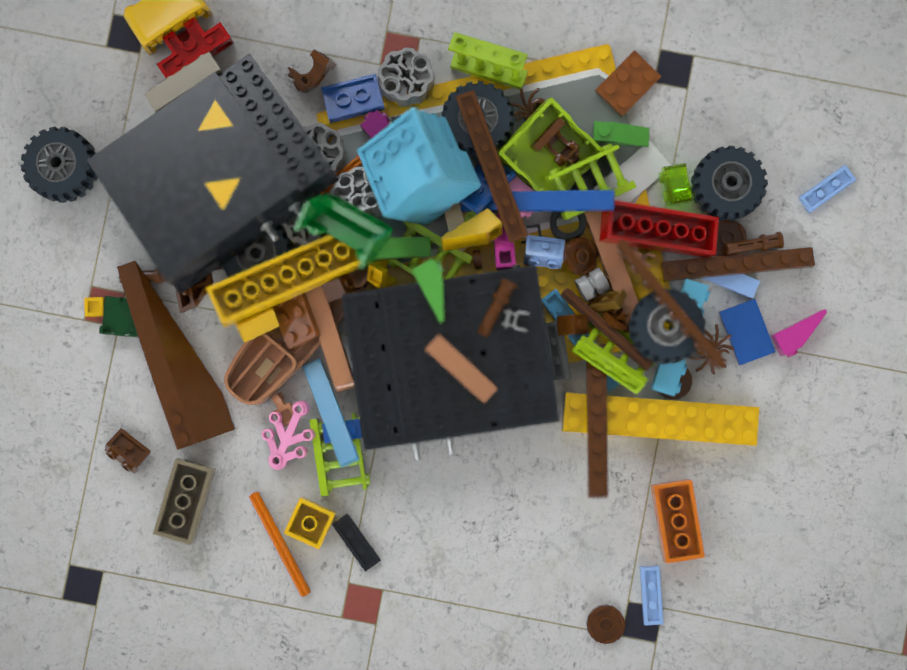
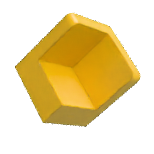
M378 260L369 264L367 281L379 289L396 283V279L388 274V260Z

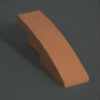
M440 335L426 348L436 360L483 403L498 389Z

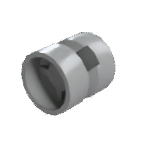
M600 268L589 272L588 277L582 276L575 280L576 287L585 302L594 299L597 293L603 294L610 290L609 283Z

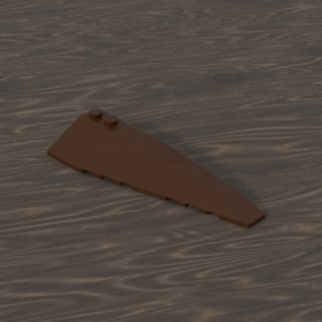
M132 261L118 266L117 269L133 322L177 450L235 430L222 391L218 388L213 377L195 353L192 345L172 318L169 310L151 286L138 263Z

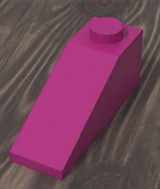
M826 309L820 310L770 336L780 356L787 355L789 358L798 353L797 349L805 344L827 314Z

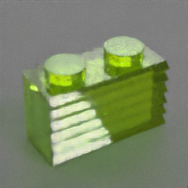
M686 163L662 167L658 175L660 184H664L665 191H662L663 201L667 202L668 207L690 203L693 198Z

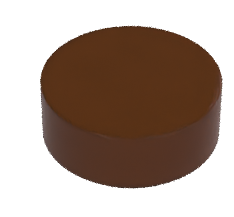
M473 250L474 269H482L480 250Z

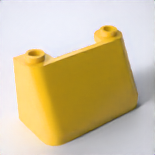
M141 0L135 5L127 6L124 9L123 17L142 47L151 56L158 51L156 45L158 43L160 45L163 44L162 37L171 31L176 32L184 26L183 23L193 17L198 21L197 17L203 16L204 19H207L213 14L204 0Z

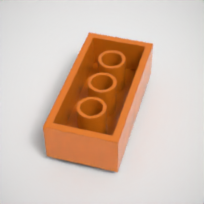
M684 479L650 485L663 562L667 564L705 558L692 480Z

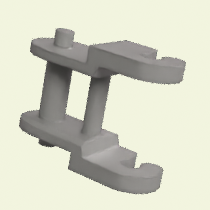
M510 309L504 311L506 319L502 325H505V328L511 326L514 327V330L527 332V329L518 328L516 323L519 314L530 315L529 312L517 311V313L510 312ZM510 315H515L513 324H509Z

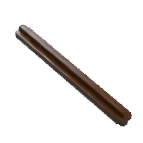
M569 288L563 290L561 297L580 314L587 315V320L643 370L647 371L652 366L653 362L650 359L644 357L616 329L611 328L598 313Z

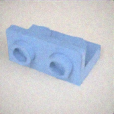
M528 235L523 264L561 269L565 240Z

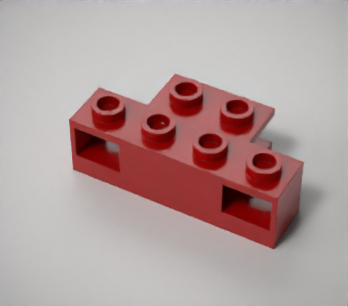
M193 17L183 23L186 30L179 35L171 31L162 37L172 52L171 55L157 63L165 78L176 74L182 67L191 64L203 54L209 52L212 57H215L233 45L234 42L222 23L219 22L204 32Z

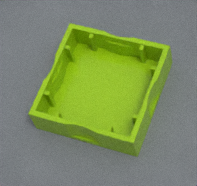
M552 97L547 98L506 143L497 150L500 160L507 167L514 170L517 177L533 191H559L554 179L546 181L545 177L549 176V171L559 167L562 170L566 167L564 165L562 167L558 166L553 160L555 157L544 147L538 152H535L530 147L556 118H561L565 122L559 129L563 137L569 142L573 140L579 145L580 159L578 162L602 151L601 147L574 123L571 116ZM559 140L552 145L559 154L565 148ZM589 163L578 167L581 175L590 169ZM571 171L561 175L567 191L572 188L575 182Z

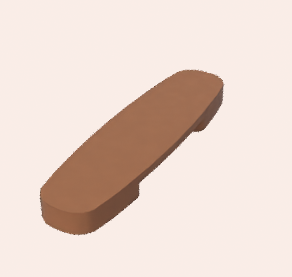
M369 265L348 273L356 289L352 293L362 292L368 286L367 275ZM342 298L330 302L337 325L345 317ZM277 327L243 343L225 373L224 383L226 389L233 397L244 404L254 406L263 404L321 346L319 336L293 350H288L281 330ZM268 358L274 365L261 378L255 372L264 360ZM280 367L282 370L272 383L266 382L276 368Z

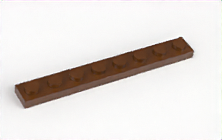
M474 90L456 96L455 99L509 243L528 237Z
M623 239L616 246L618 250L616 252L622 260L626 259L631 264L629 266L630 270L636 276L640 275L643 279L642 284L648 291L652 290L655 293V300L660 306L664 305L669 310L667 314L674 322L676 320L682 326L680 330L686 337L690 336L693 339V346L700 353L703 351L707 356L705 359L712 368L720 369L726 364L723 358Z
M812 247L665 261L661 263L663 282L815 266Z
M606 344L597 345L604 349ZM586 361L588 498L607 499V379L604 372Z

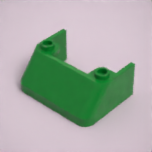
M325 193L306 201L294 228L295 231L307 228V231L313 235L325 232L357 250L355 254L360 261V268H364L374 262L393 232V228L331 193Z

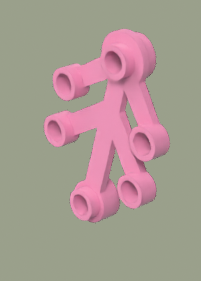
M304 400L294 403L292 407L294 414L286 431L280 412H272L269 415L270 422L275 424L281 444L278 448L274 439L275 432L270 428L263 430L262 438L268 443L271 451L268 458L269 465L275 470L283 469L288 460L303 458L308 453L307 448L304 446H299L294 451L286 453L288 446L304 440L310 441L315 437V432L312 429H306L301 434L293 436L301 416L307 415L310 410L309 404ZM298 405L302 408L301 412L297 410ZM274 414L278 416L277 421L273 418ZM267 431L270 433V438L266 436ZM307 431L311 434L310 438L306 436ZM299 449L303 450V455L299 454ZM276 457L279 459L278 464L275 461Z

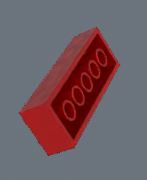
M615 200L614 211H602L599 242L618 244L624 239L631 247L701 258L716 255L719 217Z

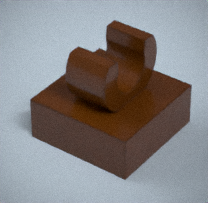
M623 308L615 309L613 313L605 311L602 317L610 327L625 332L629 325L625 322L628 314L622 312Z

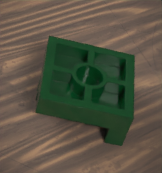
M105 296L103 321L99 334L139 338L126 297Z

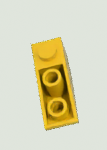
M487 208L441 237L442 249L448 251L488 244L503 234L502 222Z

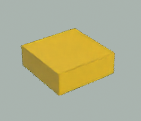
M84 298V317H103L105 298Z

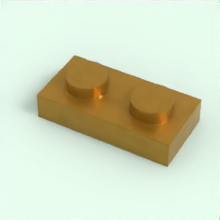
M624 289L599 294L591 300L589 306L595 312L600 313L605 310H615L623 305L627 294Z

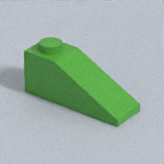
M594 121L592 125V139L598 145L611 143L612 146L649 147V128L616 122Z
M430 237L389 238L374 261L430 257Z
M432 258L412 269V272L439 322L442 323L444 322L443 277L441 273L444 270L439 261L435 262Z

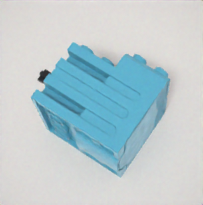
M412 107L402 116H393L391 118L392 124L357 150L382 214L387 218L427 225L448 211L454 203H459L481 186L467 152L459 149L446 117L440 116L438 118L436 114H429L424 110L419 112L418 108Z

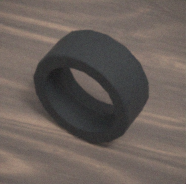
M563 211L552 212L550 230L557 239L569 242L571 239L583 235L586 227L584 212L576 215L579 220V226L572 233L561 232L557 227V219Z

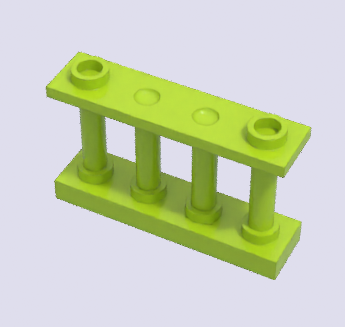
M454 32L448 47L449 51L455 52L450 69L518 90L523 89L528 75V71L523 69L528 57L527 53Z
M611 143L601 147V152L562 170L558 167L549 171V176L545 177L546 181L554 179L559 191H567L561 175L571 171L579 190H588L578 167L589 163L600 190H614L615 197L637 188L634 180L628 181L624 178L613 151L620 147L619 145L612 146ZM606 155L617 180V187L612 189L607 187L595 160ZM563 211L561 215L563 220H568L585 211Z
M404 221L403 224L406 226V232L403 237H412L417 233L422 237H430V246L434 243L439 247V252L434 258L435 262L439 261L441 263L445 255L448 256L449 253L455 256V263L445 279L455 277L460 267L464 266L465 263L470 265L473 260L471 255L458 249L444 251L442 249L441 237L418 223ZM422 257L412 258L408 266L397 261L398 259L388 260V265L393 268L397 265L415 277L412 269L417 266Z
M589 322L588 326L592 328L588 338L583 335L574 346L572 352L635 394H638L648 381V378L643 376L645 370L638 366L637 370L628 366L627 362L630 357L623 353L620 360L610 354L615 345L611 340L608 339L604 349L595 344L594 341L598 334L605 338L607 337ZM617 330L621 335H623L629 342H631L634 345L633 341L630 339V335L628 332Z
M351 413L352 419H348V420L360 419V418H359V416H357L356 413ZM319 419L309 420L310 429L315 432L312 442L321 497L330 495V491L333 488L362 484L363 490L368 489L371 481L369 473L365 472L360 438L352 439L354 446L357 447L360 460L345 467L359 465L361 476L331 481L327 477V472L330 469L341 468L338 460L330 462L325 460L324 453L327 450H332L333 446L332 443L322 441V424L324 423L319 422Z

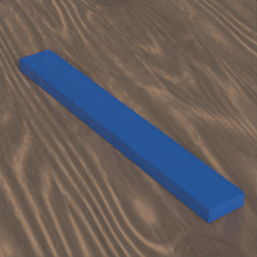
M614 190L512 191L519 212L614 211ZM491 200L480 211L482 212L488 208L491 212H498L494 200ZM461 204L462 213L473 212Z

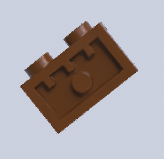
M122 428L105 445L106 455L112 460L116 459L121 463L123 469L134 474L151 454V450Z

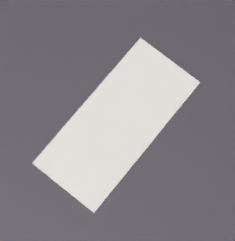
M649 141V147L640 148L619 166L624 178L628 181L634 180L637 188L615 197V200L630 203L672 167L651 141ZM612 172L604 179L607 187H610V189L617 187V180ZM598 185L594 188L595 190H600Z

